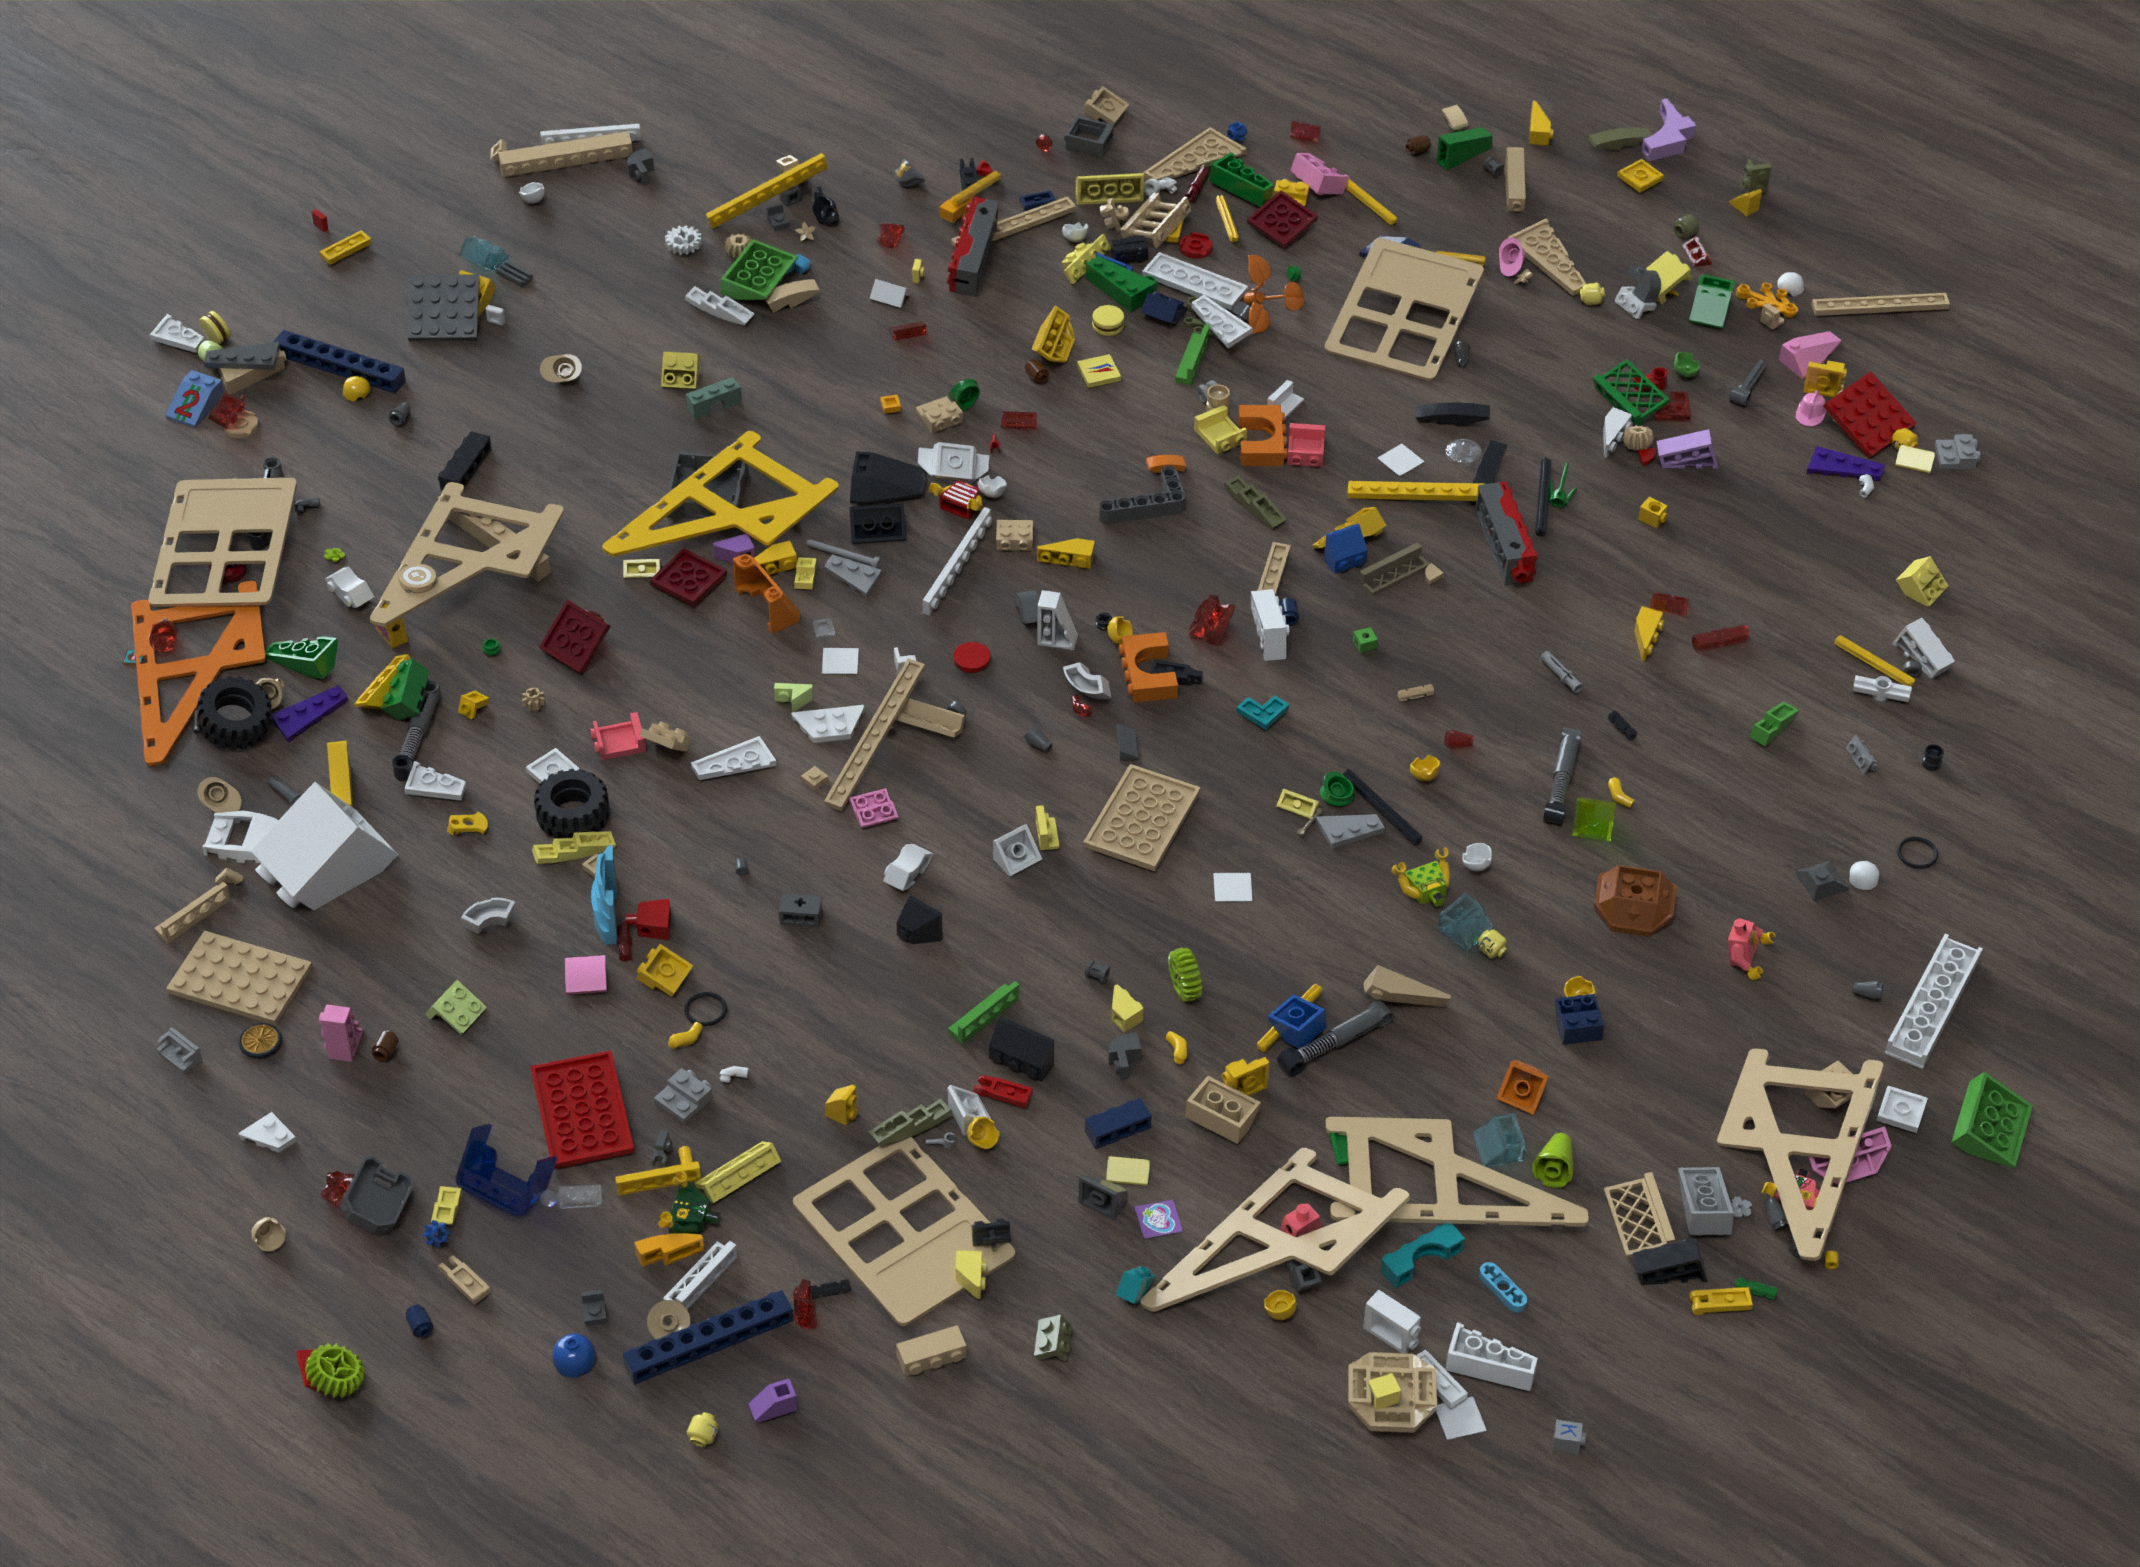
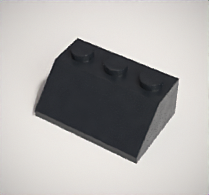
M904 503L849 507L852 543L906 539Z
M1000 1016L989 1043V1059L1042 1082L1054 1066V1039Z

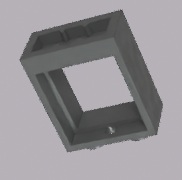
M1077 116L1075 121L1071 122L1069 131L1065 132L1064 141H1066V148L1103 157L1114 138V125ZM1080 132L1100 138L1098 141L1078 137V134Z

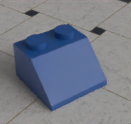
M1359 524L1326 534L1324 561L1334 574L1366 563L1367 547Z
M1295 994L1268 1015V1020L1283 1040L1298 1049L1306 1046L1327 1028L1325 1009Z

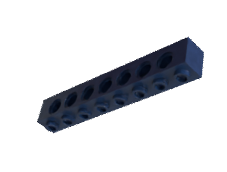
M282 330L273 341L280 342V350L285 352L286 359L347 379L353 376L363 377L369 382L370 386L394 394L406 381L404 368L293 332Z
M783 1290L772 1292L758 1300H752L740 1307L729 1309L720 1315L711 1316L700 1323L691 1324L687 1328L671 1332L657 1340H651L637 1348H631L623 1353L624 1366L633 1384H638L793 1322V1309Z

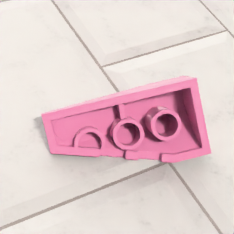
M1830 331L1797 337L1782 344L1779 361L1804 379L1806 378L1809 362L1824 363L1827 356L1834 352L1842 340Z

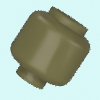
M1686 214L1675 221L1674 232L1678 237L1687 239L1699 231L1698 219L1693 215Z

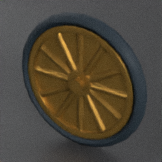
M256 1023L244 1029L239 1036L238 1044L244 1054L260 1058L275 1052L281 1044L282 1036L279 1029L274 1025Z

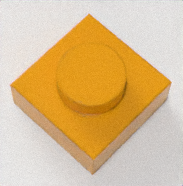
M898 395L880 397L884 414L901 411Z

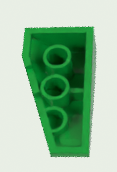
M322 636L318 637L315 641H309L306 638L298 643H293L292 640L273 642L265 650L266 659L308 677L323 679L328 676L335 666L338 640L337 638Z

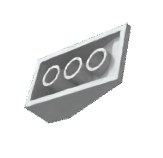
M1720 1167L1678 1168L1689 1234L1696 1236L1732 1234L1734 1212Z

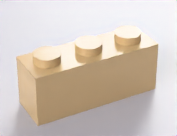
M958 1325L896 1344L897 1358L905 1377L917 1375L922 1371L932 1368L936 1369L942 1365L959 1362L967 1358L966 1344Z

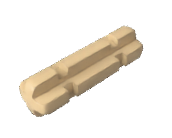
M1432 684L1424 685V687L1407 689L1408 691L1400 690L1398 691V698L1402 702L1407 701V698L1412 700L1424 697V695L1430 696L1434 694V688Z

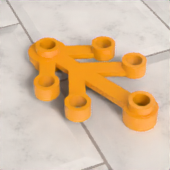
M1763 283L1761 291L1766 296L1751 291L1750 287L1746 284H1741L1737 288L1736 296L1740 299H1748L1746 304L1748 308L1762 307L1763 309V305L1769 303L1787 318H1793L1798 313V307L1788 301L1785 289L1777 290L1776 297L1781 300V302H1778L1771 291L1772 285L1770 283Z

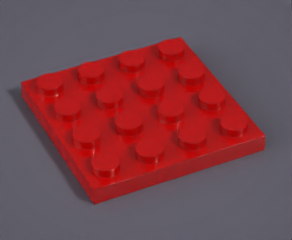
M1871 371L1823 405L1869 459L1892 443V436L1898 429L1907 428L1910 430L1917 424Z

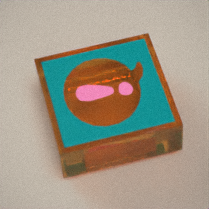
M127 650L123 665L136 666L135 650ZM139 656L141 664L144 662V656Z

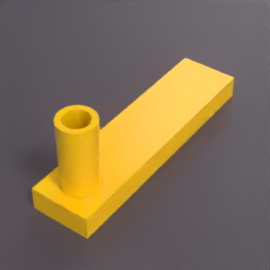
M683 1146L678 1150L681 1165L615 1177L618 1196L674 1186L672 1179L677 1177L676 1173L680 1170L686 1173V1182L699 1181L701 1179L699 1162H693L690 1147Z

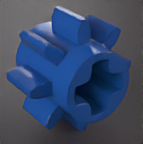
M1236 121L1228 125L1230 128L1227 130L1228 138L1235 140L1236 143L1246 139L1247 128L1243 123L1239 124Z
M432 1220V1225H424L426 1229L422 1236L427 1238L426 1244H434V1246L440 1247L441 1242H448L446 1238L450 1231L445 1229L446 1223L441 1222L438 1225V1221Z

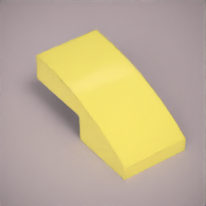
M798 557L794 589L813 590L817 558Z
M440 1186L432 1220L438 1221V1224L443 1222L446 1225L453 1226L462 1195L461 1188Z

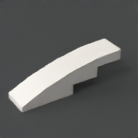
M696 286L685 297V301L721 319L741 325H746L755 314L728 296L721 298L712 291H709L707 294Z

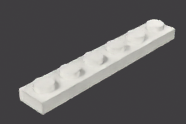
M639 124L540 131L542 145L626 131L629 132L631 141H641Z

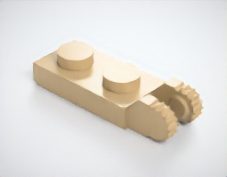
M455 1256L449 1258L450 1264L455 1269L450 1270L444 1263L438 1265L440 1272L474 1305L491 1293L490 1287Z

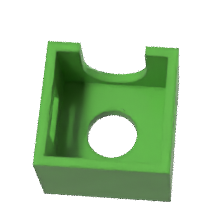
M1371 627L1353 632V642L1360 653L1377 649L1378 639Z

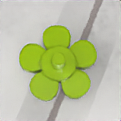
M340 548L326 549L324 558L338 562L340 559L345 558V553L341 552Z

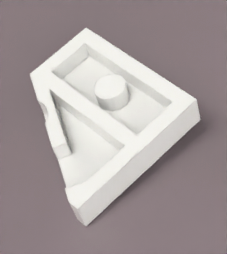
M272 1112L239 1132L241 1140L249 1139L255 1141L256 1145L268 1147L270 1150L279 1153L297 1142L296 1137Z

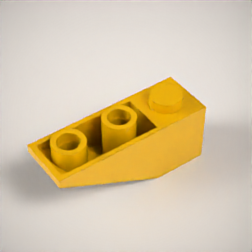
M1078 538L1037 547V561L1088 569H1091L1095 554V541Z
M790 541L773 544L754 558L769 575L795 569L797 566V555Z
M1642 606L1636 618L1634 632L1641 660L1645 662L1647 655H1651L1654 645L1652 644L1657 642L1659 637L1658 631H1662L1665 621L1662 620L1663 612Z

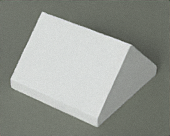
M1027 824L993 841V859L1008 876H1012L1042 860Z
M953 1085L948 1087V1106L952 1110L953 1116L963 1135H967L968 1124L974 1118L980 1116L990 1118L977 1093Z

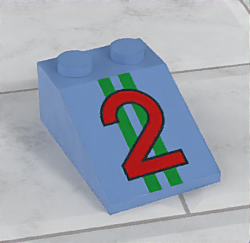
M191 370L181 381L165 417L196 428L224 397L222 381Z

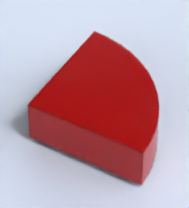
M982 160L976 169V173L986 177L992 173V168L988 162Z
M1656 449L1638 450L1637 455L1642 466L1649 465L1655 458Z

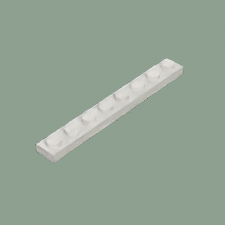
M983 508L923 599L924 614L930 615L938 607L939 600L945 596L947 588L953 584L955 576L961 572L962 565L968 561L972 550L976 549L977 542L983 538L987 527L991 526V509Z

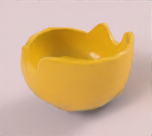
M350 377L343 385V396L352 402H355L359 397L365 399L370 393V384L363 377Z
M1123 616L1113 617L1107 628L1109 638L1118 645L1122 644V636L1133 635L1130 621L1123 620Z
M1427 755L1424 760H1420L1417 757L1410 764L1411 774L1420 781L1435 779L1440 769V761L1430 755Z
M1582 976L1569 979L1564 987L1566 997L1595 994L1596 997L1597 993L1593 983L1585 980Z
M984 1116L974 1118L967 1127L969 1142L981 1149L992 1148L998 1142L1000 1132L995 1128V1122Z
M1276 1290L1264 1299L1266 1313L1274 1320L1283 1321L1288 1319L1296 1310L1295 1296L1286 1290Z

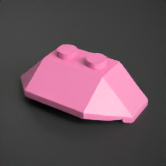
M1885 1127L1862 1134L1846 1182L1878 1172L1892 1147ZM1808 1156L1812 1171L1825 1177L1831 1159ZM1834 1180L1833 1183L1839 1185L1840 1181Z

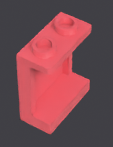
M1290 423L1287 465L1323 467L1325 425Z
M638 712L630 713L631 721L598 727L597 721H593V728L590 729L592 740L596 739V742H594L595 752L600 754L601 760L646 752L645 738L639 736L642 726Z

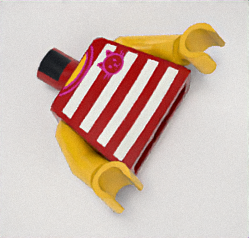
M971 480L968 484L956 481L954 484L941 488L939 484L931 483L928 492L934 493L935 496H940V509L964 519L970 520L974 511H981L983 508L978 483L974 480Z

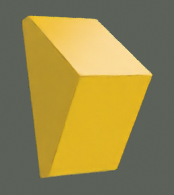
M1758 189L1742 194L1729 202L1741 213L1748 216L1759 210L1762 191Z

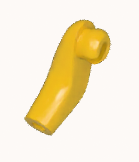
M1611 778L1608 781V787L1613 801L1631 808L1635 800L1624 794L1621 781L1618 778Z
M695 1022L689 1031L671 1035L668 1042L669 1047L676 1049L694 1044L703 1026Z
M1169 1031L1165 1039L1174 1048L1173 1060L1176 1064H1183L1188 1054L1187 1042L1183 1037Z

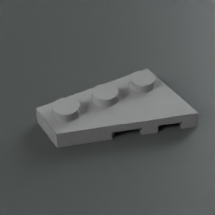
M833 554L824 566L826 573L840 582L844 581L849 584V588L854 591L858 590L864 598L868 597L882 575L881 569Z
M1377 814L1316 817L1315 821L1331 849L1382 834L1385 830Z

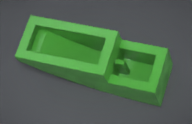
M1784 701L1767 711L1761 721L1754 724L1749 737L1766 746L1791 723L1799 710Z

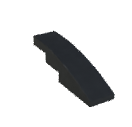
M1457 402L1417 406L1416 419L1418 423L1435 420L1436 424L1454 421L1455 426L1489 420L1490 406Z
M1490 440L1472 483L1489 484L1495 482V477L1501 466V460L1507 450V444Z

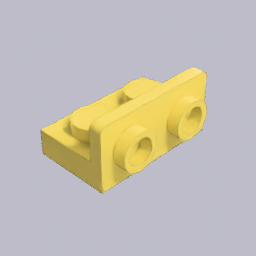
M1043 805L1036 806V827L1040 850L1059 849L1055 818H1049L1048 813L1044 812Z

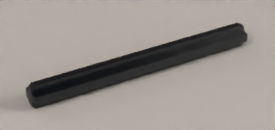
M1547 457L1541 460L1535 526V533L1539 534V536H1543L1546 533L1552 462Z
M1347 769L1343 772V775L1353 784V788L1416 845L1422 841V835L1352 770Z

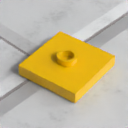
M1642 159L1617 173L1620 179L1639 193L1664 180L1662 173Z

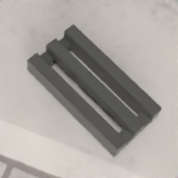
M506 261L505 265H500L501 268L496 269V274L520 287L533 279L532 273L509 261Z

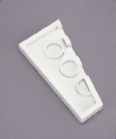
M1205 295L1192 302V309L1207 325H1210V329L1227 348L1252 334L1253 328Z
M760 736L691 762V768L699 780L777 766L776 759Z

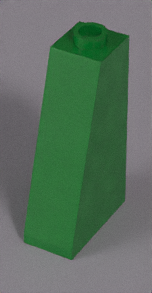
M1483 127L1440 135L1436 162L1444 169L1449 170L1491 149L1493 135Z

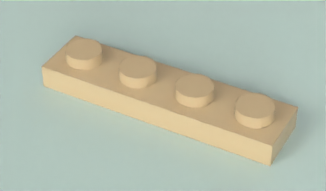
M1277 542L1272 543L1258 591L1273 589L1276 596L1291 545Z

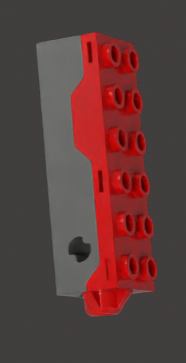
M973 196L971 203L968 202L966 208L967 215L964 214L962 224L964 226L960 227V238L956 239L955 248L957 249L952 252L951 260L953 262H949L948 272L950 274H948L947 284H949L950 292L976 296L997 227L999 201Z
M1506 481L1478 485L1475 512L1504 586L1533 582V575L1536 574L1535 561L1538 560V554L1533 549L1532 538L1528 537L1527 526L1523 524L1522 514L1518 512L1517 501L1513 500L1512 489L1508 487Z

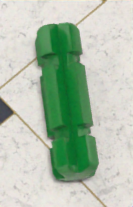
M1740 1277L1737 1278L1735 1288L1749 1287L1750 1294L1762 1297L1766 1295V1298L1775 1299L1778 1291L1777 1287L1770 1285L1766 1287V1284L1751 1280L1746 1282V1279Z

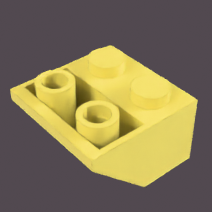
M663 352L661 387L696 389L700 374L701 355Z
M1931 556L1914 560L1896 579L1904 595L1927 607L1948 587Z

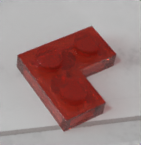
M1670 391V403L1654 413L1655 420H1690L1691 411L1688 392Z

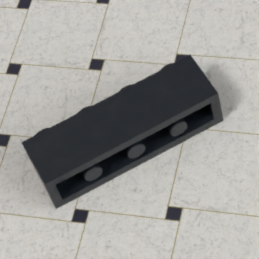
M470 431L468 436L463 439L460 447L455 450L451 460H448L444 470L438 475L441 490L449 482L459 483L464 488L492 450L490 436Z

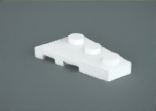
M169 314L162 319L150 334V338L153 341L197 353L201 343L205 341L202 335L191 328H185L180 321L173 320Z
M414 761L405 786V794L462 801L466 789V781L449 774L442 775L435 772L434 768L422 767L420 763Z

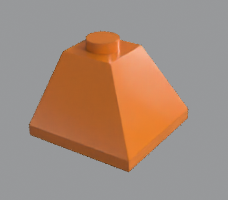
M1511 1061L1496 1099L1535 1115L1549 1076L1521 1061Z

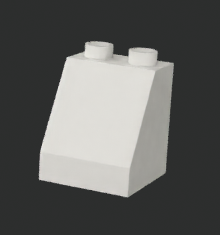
M316 782L306 790L251 850L261 862L255 869L256 872L271 885H274L278 880L282 887L276 893L285 903L295 908L301 902L312 910H316L383 872L398 856L397 852L356 809Z

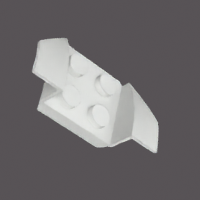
M938 442L934 444L933 449L919 448L918 464L931 477L970 482L971 480L975 481L988 472L989 455L976 454L977 449L974 446Z

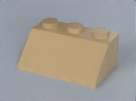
M1207 1076L1188 1098L1185 1118L1238 1144L1249 1131L1261 1102Z

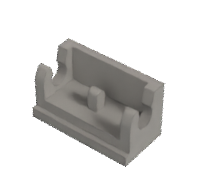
M173 1027L157 1041L159 1044L165 1041L157 1049L158 1053L184 1074L202 1061L199 1048Z

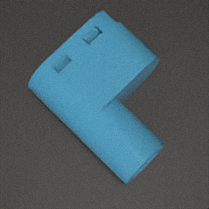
M797 254V261L786 275L793 270L799 274L805 273L811 268L809 265L811 261Z

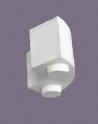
M350 567L342 568L325 578L329 591L334 592L347 607L357 608L374 597L366 581L358 578Z
M1081 662L1063 667L1068 681L1083 694L1094 699L1111 698L1109 681L1103 676L1091 675L1088 667Z
M906 844L902 848L899 857L885 869L883 881L902 891L907 890L915 884L913 880L918 873L923 874L933 853L915 844Z
M491 898L477 902L464 912L461 917V926L477 934L489 925L499 924L506 926L515 910V902L505 898Z

